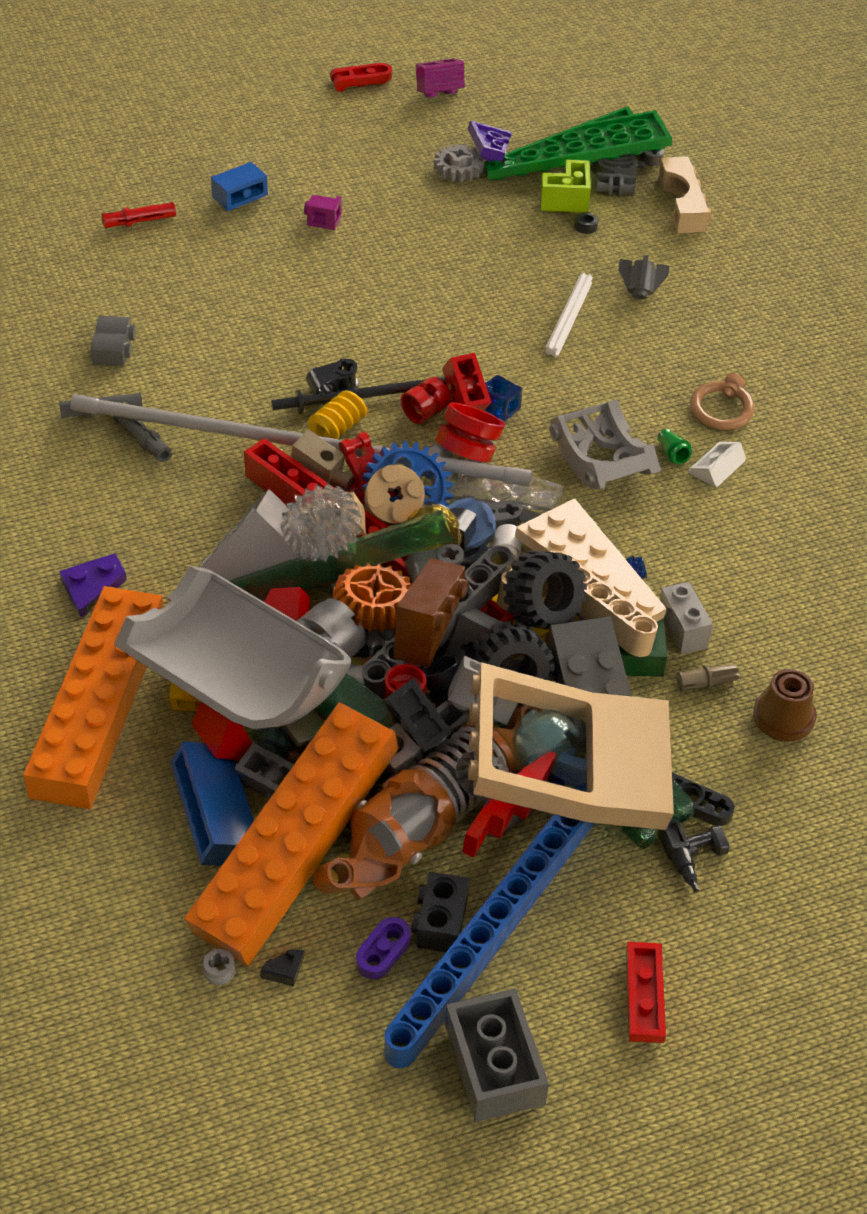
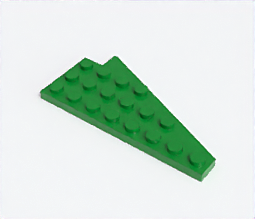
M626 106L507 152L502 161L495 159L493 162L484 161V166L489 180H502L512 175L524 176L533 171L546 172L551 170V168L560 166L565 168L566 160L589 161V163H594L598 159H616L620 155L625 154L638 155L647 150H663L665 147L672 146V136L656 110L633 114L630 107Z

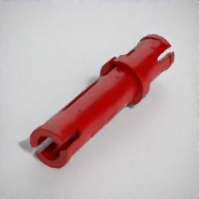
M173 201L133 209L124 207L121 211L101 213V219L104 229L123 225L131 227L134 223L176 217V208Z

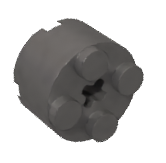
M333 598L320 602L297 620L298 623L342 649L350 658L364 647L366 642L365 632L361 623L356 626L351 619L355 614L345 604Z

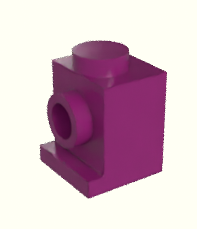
M312 194L310 200L306 201L304 206V215H307V225L336 230L342 217V197L330 198Z

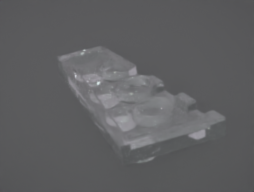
M460 455L457 458L458 460L493 465L487 462L485 463L468 459ZM451 473L446 481L454 483L451 489L446 490L453 494L451 498L453 500L474 498L475 501H482L484 503L515 501L521 504L523 508L550 511L556 508L564 489L563 485L533 476L530 487Z

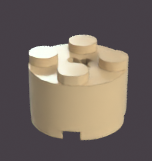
M388 465L381 468L371 477L365 489V503L368 511L386 525H401L411 520L420 511L425 497L424 485L419 476L413 470L401 465ZM394 489H397L399 491L398 496L402 499H396L394 502H391L389 500L390 494L387 491L392 492Z

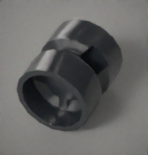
M455 655L437 657L432 660L430 667L423 666L421 669L426 676V688L431 690L430 698L436 704V709L442 703L448 701L449 686L460 665V661Z

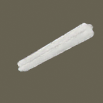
M583 273L579 276L546 345V354L548 356L556 357L559 355L591 287L592 276L590 274L586 275Z

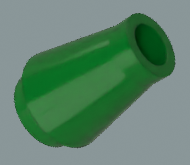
M663 429L659 432L657 440L660 442L669 462L678 465L686 463L692 455L690 442L676 435L670 429Z

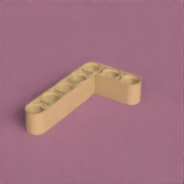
M549 551V552H556V553L565 554V553L560 552V551ZM580 565L578 570L583 571L585 575L583 583H587V590H584L586 600L580 606L582 608L580 616L585 620L611 616L618 645L634 656H648L651 653L658 629L657 622ZM507 571L502 574L497 596V604L504 610H507L509 604H505L503 599L506 596V591H503V584H507L508 579L505 578ZM547 579L543 584L542 598H545L548 592Z

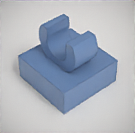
M571 747L567 753L561 751L557 759L554 780L576 787L579 784L587 783L586 755L584 759L574 756L575 748Z

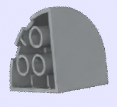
M268 489L243 515L235 529L231 528L212 551L213 554H209L199 567L211 570L253 596H260L269 593L270 589L281 587L294 574L298 577L302 575L310 566L308 560L311 555V546L298 530V519Z

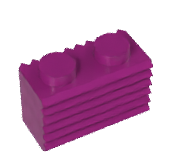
M452 58L417 63V91L423 93L425 97L438 96V92L444 91L445 94H454L458 92V89L465 88L464 61Z

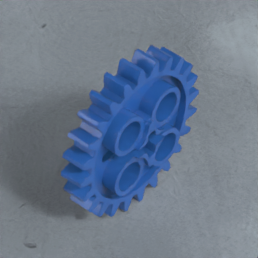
M403 441L400 449L395 442L391 444L390 451L386 447H382L380 455L375 453L372 456L371 460L373 463L368 462L365 469L369 473H364L362 476V480L369 482L371 477L381 468L400 463L413 470L419 478L424 476L430 479L432 486L424 485L425 495H428L430 499L424 497L423 503L434 502L447 507L449 504L446 501L453 497L452 493L446 491L454 485V483L446 481L451 472L442 471L446 462L437 463L435 461L438 453L432 456L428 455L429 446L420 451L418 442H415L412 448L408 447L407 441ZM368 483L361 487V491L365 492ZM394 489L395 497L389 498L391 502H394L396 499H402L398 496L399 491L397 489ZM410 520L404 524L396 525L397 532L403 526H406L408 533H410Z

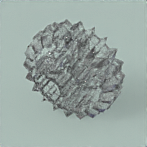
M316 484L314 491L311 492L305 488V494L301 497L295 495L296 502L287 503L288 511L282 513L283 522L280 525L283 539L288 544L290 550L298 554L303 560L309 558L315 562L320 557L326 562L329 555L338 558V551L341 549L348 551L347 544L356 543L355 534L361 533L359 525L362 523L360 508L348 491L344 492L339 486L334 489L331 485L327 484L322 489Z

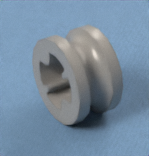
M219 948L205 955L203 967L207 981L216 985L230 982L235 975V963L232 953L226 949ZM221 962L224 970L218 971L214 964Z

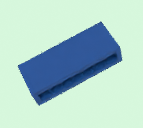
M183 741L171 761V766L201 865L222 866L253 823L251 810L240 777L234 769L236 767L235 761L215 758L205 743Z

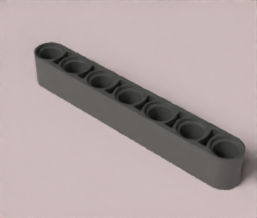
M493 546L465 571L464 579L468 580L467 592L464 598H460L438 649L453 636L461 613L475 608L481 610L498 594L502 574L512 569L513 554L508 547ZM395 637L366 662L362 668L364 691L372 700L384 699L385 675L393 666L399 664H411L418 668L421 666L394 658Z

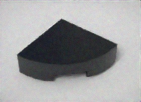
M288 950L285 954L269 959L260 971V978L294 986L304 959V950Z

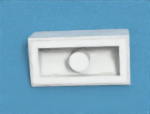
M718 442L689 469V473L713 487H718L745 462L746 456L741 443Z

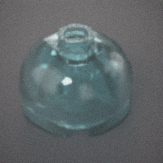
M534 709L520 720L523 725L516 732V752L526 767L549 751L556 753L557 757L561 751H565L572 745L569 738L573 734L578 738L581 732L567 715L557 710H545L538 713Z

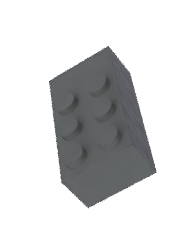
M611 616L550 626L545 643L553 655L551 660L555 664V670L553 671L555 683L592 693L632 697ZM563 715L570 745L572 748H575L574 755L586 753V724L581 719Z

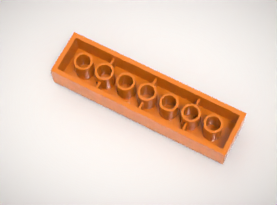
M107 586L103 587L23 774L28 799L85 809L92 808L147 667L114 646V643L126 616L144 614L153 608L158 610L164 608L162 595Z
M339 702L184 919L192 933L218 949L228 950L232 953L234 959L249 967L343 831L352 814L356 811L357 805L365 799L399 750L395 732Z

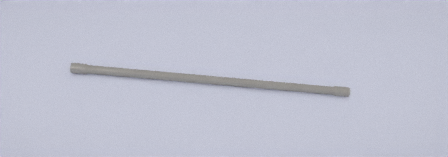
M74 394L71 399V410L91 414L99 413L260 441L265 438L272 443L290 446L303 435L302 433L105 401ZM320 437L340 451L339 442L343 440ZM372 445L375 453L380 455L382 447ZM360 448L355 450L357 457L363 456ZM440 456L435 460L437 463L446 462L442 471L498 480L530 487L532 470L500 467Z

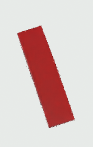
M549 751L523 768L517 775L547 782L552 773L556 753ZM491 798L466 832L462 853L474 858L488 833L501 838L513 814L526 820L532 808Z

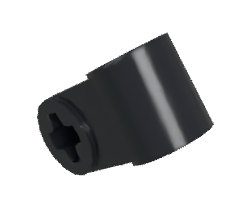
M345 358L321 367H315L306 375V382L314 394L357 389L359 387V382L355 375L358 370L357 363L352 359Z

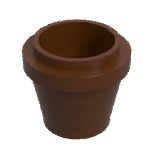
M783 669L773 675L766 690L756 699L753 709L754 721L763 733L781 741H797L805 738L812 732L817 712L814 706V684L811 678L795 669Z

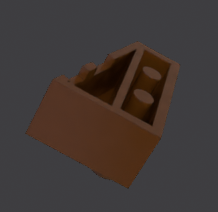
M434 558L428 560L397 605L394 658L430 667L459 600L464 598L467 592L468 580L464 579L465 566Z

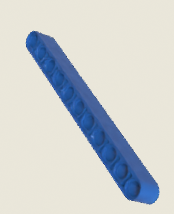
M587 783L579 784L574 789L587 792ZM556 814L551 817L389 1024L385 1031L384 1057L387 1063L395 1068H405L416 1060L444 1023L446 1004L458 1002L463 998L595 823ZM476 941H481V942H484V943H483V944H477V943H475V942H476ZM455 966H463V967H466V968H464V969H458V968H455ZM444 991L446 994H437L435 992ZM423 1016V1017H426L427 1019H426V1020H417V1019H415V1017ZM401 1042L407 1044V1046L397 1047L394 1044Z

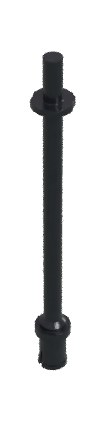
M438 377L447 385L445 377ZM426 379L342 391H351L361 399L405 393ZM299 389L296 390L295 397L271 400V408L274 411L297 407L298 413L302 414L304 406L329 403L331 399L342 391L303 396Z

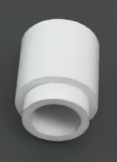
M511 524L501 525L495 530L493 546L508 547L512 551L513 561H518L522 551V542L514 537L517 526Z

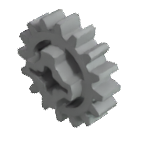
M455 144V147L447 145L446 150L440 148L439 153H435L434 169L437 175L442 174V179L449 177L451 182L460 181V183H463V179L472 181V177L479 178V174L484 171L485 159L480 156L479 152H476L475 147L468 149V145Z

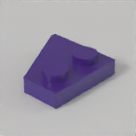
M115 553L59 571L61 581L80 617L88 613L87 607L99 599L104 586L118 588L127 580L126 572Z

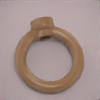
M730 373L725 377L724 381H712L698 387L690 400L693 415L703 425L716 430H734L747 424L753 416L754 403L749 393L743 389L745 380L738 374ZM722 391L728 398L738 397L743 404V412L734 419H716L704 412L701 400L708 393Z

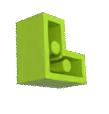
M566 160L564 173H542L541 211L572 213L589 211L591 192L589 161Z

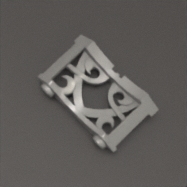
M618 399L550 419L549 431L552 439L557 440L565 459L577 477L592 489L605 488L604 482L637 472L648 475L661 471L654 445L646 444L638 438L632 439L628 433H630L631 429L624 418ZM600 412L601 414L593 422L587 416ZM579 418L586 431L580 424L574 423L573 430L576 434L570 433L565 421ZM606 435H610L611 438L608 439V438H605V436H606ZM593 440L603 448L617 449L613 455V461H601L587 457Z

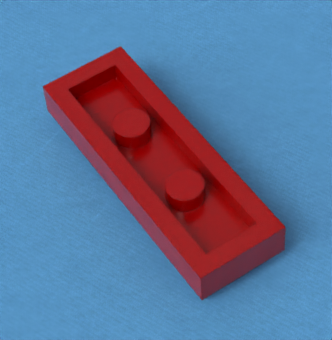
M627 942L626 971L629 1042L665 1043L666 1022L662 943Z

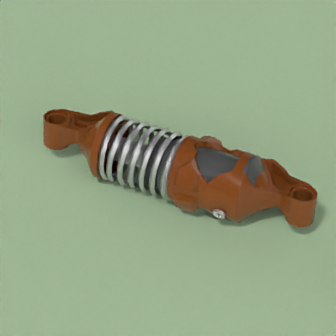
M524 705L513 711L506 729L493 727L492 755L496 758L502 757V764L504 767H508L509 773H519L523 768L531 764L532 757L543 749L538 741L546 722L544 710ZM467 722L450 739H446L442 745L437 746L434 752H429L426 759H421L417 765L410 767L408 770L396 773L381 785L378 794L368 802L363 800L357 805L356 811L352 814L350 820L352 838L349 858H336L315 870L313 876L314 884L320 892L324 894L351 892L358 901L373 889L399 879L402 868L410 862L412 864L417 863L422 857L421 853L424 850H429L433 846L436 847L452 833L453 826L485 799L475 797L466 792L458 783L455 772L456 765L465 752H472L469 751L470 732L475 731V723ZM447 751L452 753L454 760L447 755ZM331 869L337 873L338 883L332 879Z

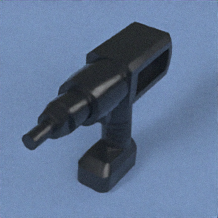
M671 819L666 830L658 829L657 832L668 859L673 861L679 874H682L686 883L691 885L694 893L699 892L697 874L694 870L695 863L692 855L698 853L697 848L710 844L713 852L718 856L728 854L730 849L729 842L721 826L711 827L706 832L686 837L680 821Z

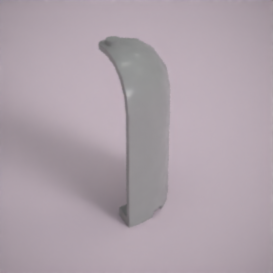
M189 566L178 587L167 597L170 602L160 610L153 608L144 614L126 616L114 643V646L231 721L252 729L284 726L303 718L335 690L351 665V658L342 649L211 570L195 566Z

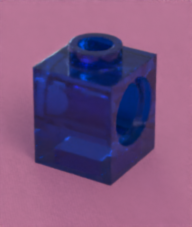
M498 374L485 382L491 399V403L485 411L505 422L521 409L522 387Z

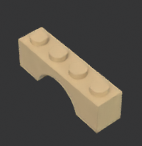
M689 157L661 158L658 178L662 190L680 197L675 199L673 222L677 233L706 232L707 222L711 220V209L706 206V196L701 192V183L696 178L695 166L691 165Z

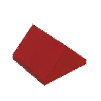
M200 701L191 724L215 758L241 760L252 745L244 727Z

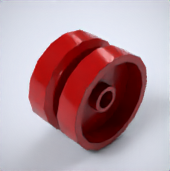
M450 402L444 415L445 420L449 424L440 426L435 441L445 449L465 458L485 463L491 462L496 450V446L491 440L500 439L505 423L497 417L475 407Z

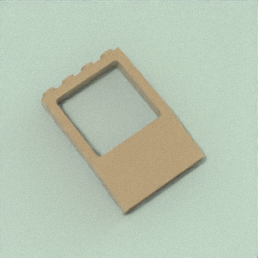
M481 662L478 675H472L470 693L476 695V703L472 702L470 708V722L475 723V731L470 732L469 751H474V760H470L468 768V780L474 781L473 794L584 822L661 830L667 829L674 814L668 700L592 693ZM493 696L584 721L586 724L587 792L501 771L493 767Z

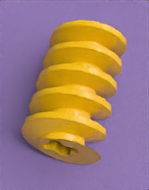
M342 391L331 399L329 403L325 404L323 408L310 416L308 428L317 436L338 439L339 436L345 434L346 430L351 429L354 424L367 415V407L357 394L351 391Z

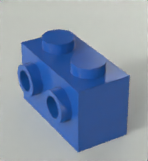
M253 162L211 177L212 198L227 211L268 196L267 175Z

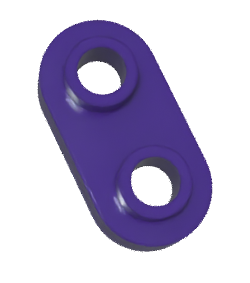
M397 917L382 920L361 945L356 954V967L363 977L368 979L384 977L410 944L411 930L406 921ZM391 937H395V938H397L398 940L395 941V942H392V941H389L388 939L391 938ZM370 962H377L379 965L371 966L368 964Z

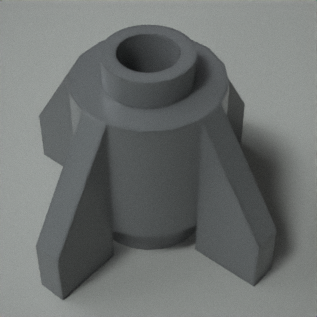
M644 255L643 260H636L634 266H632V260L620 259L618 271L628 292L632 293L634 298L646 299L666 280L670 266L657 264L655 269V264L648 261L649 256Z

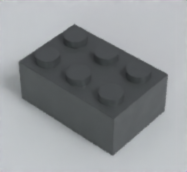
M516 988L446 1004L445 1028L475 1122L546 1105L549 1082Z

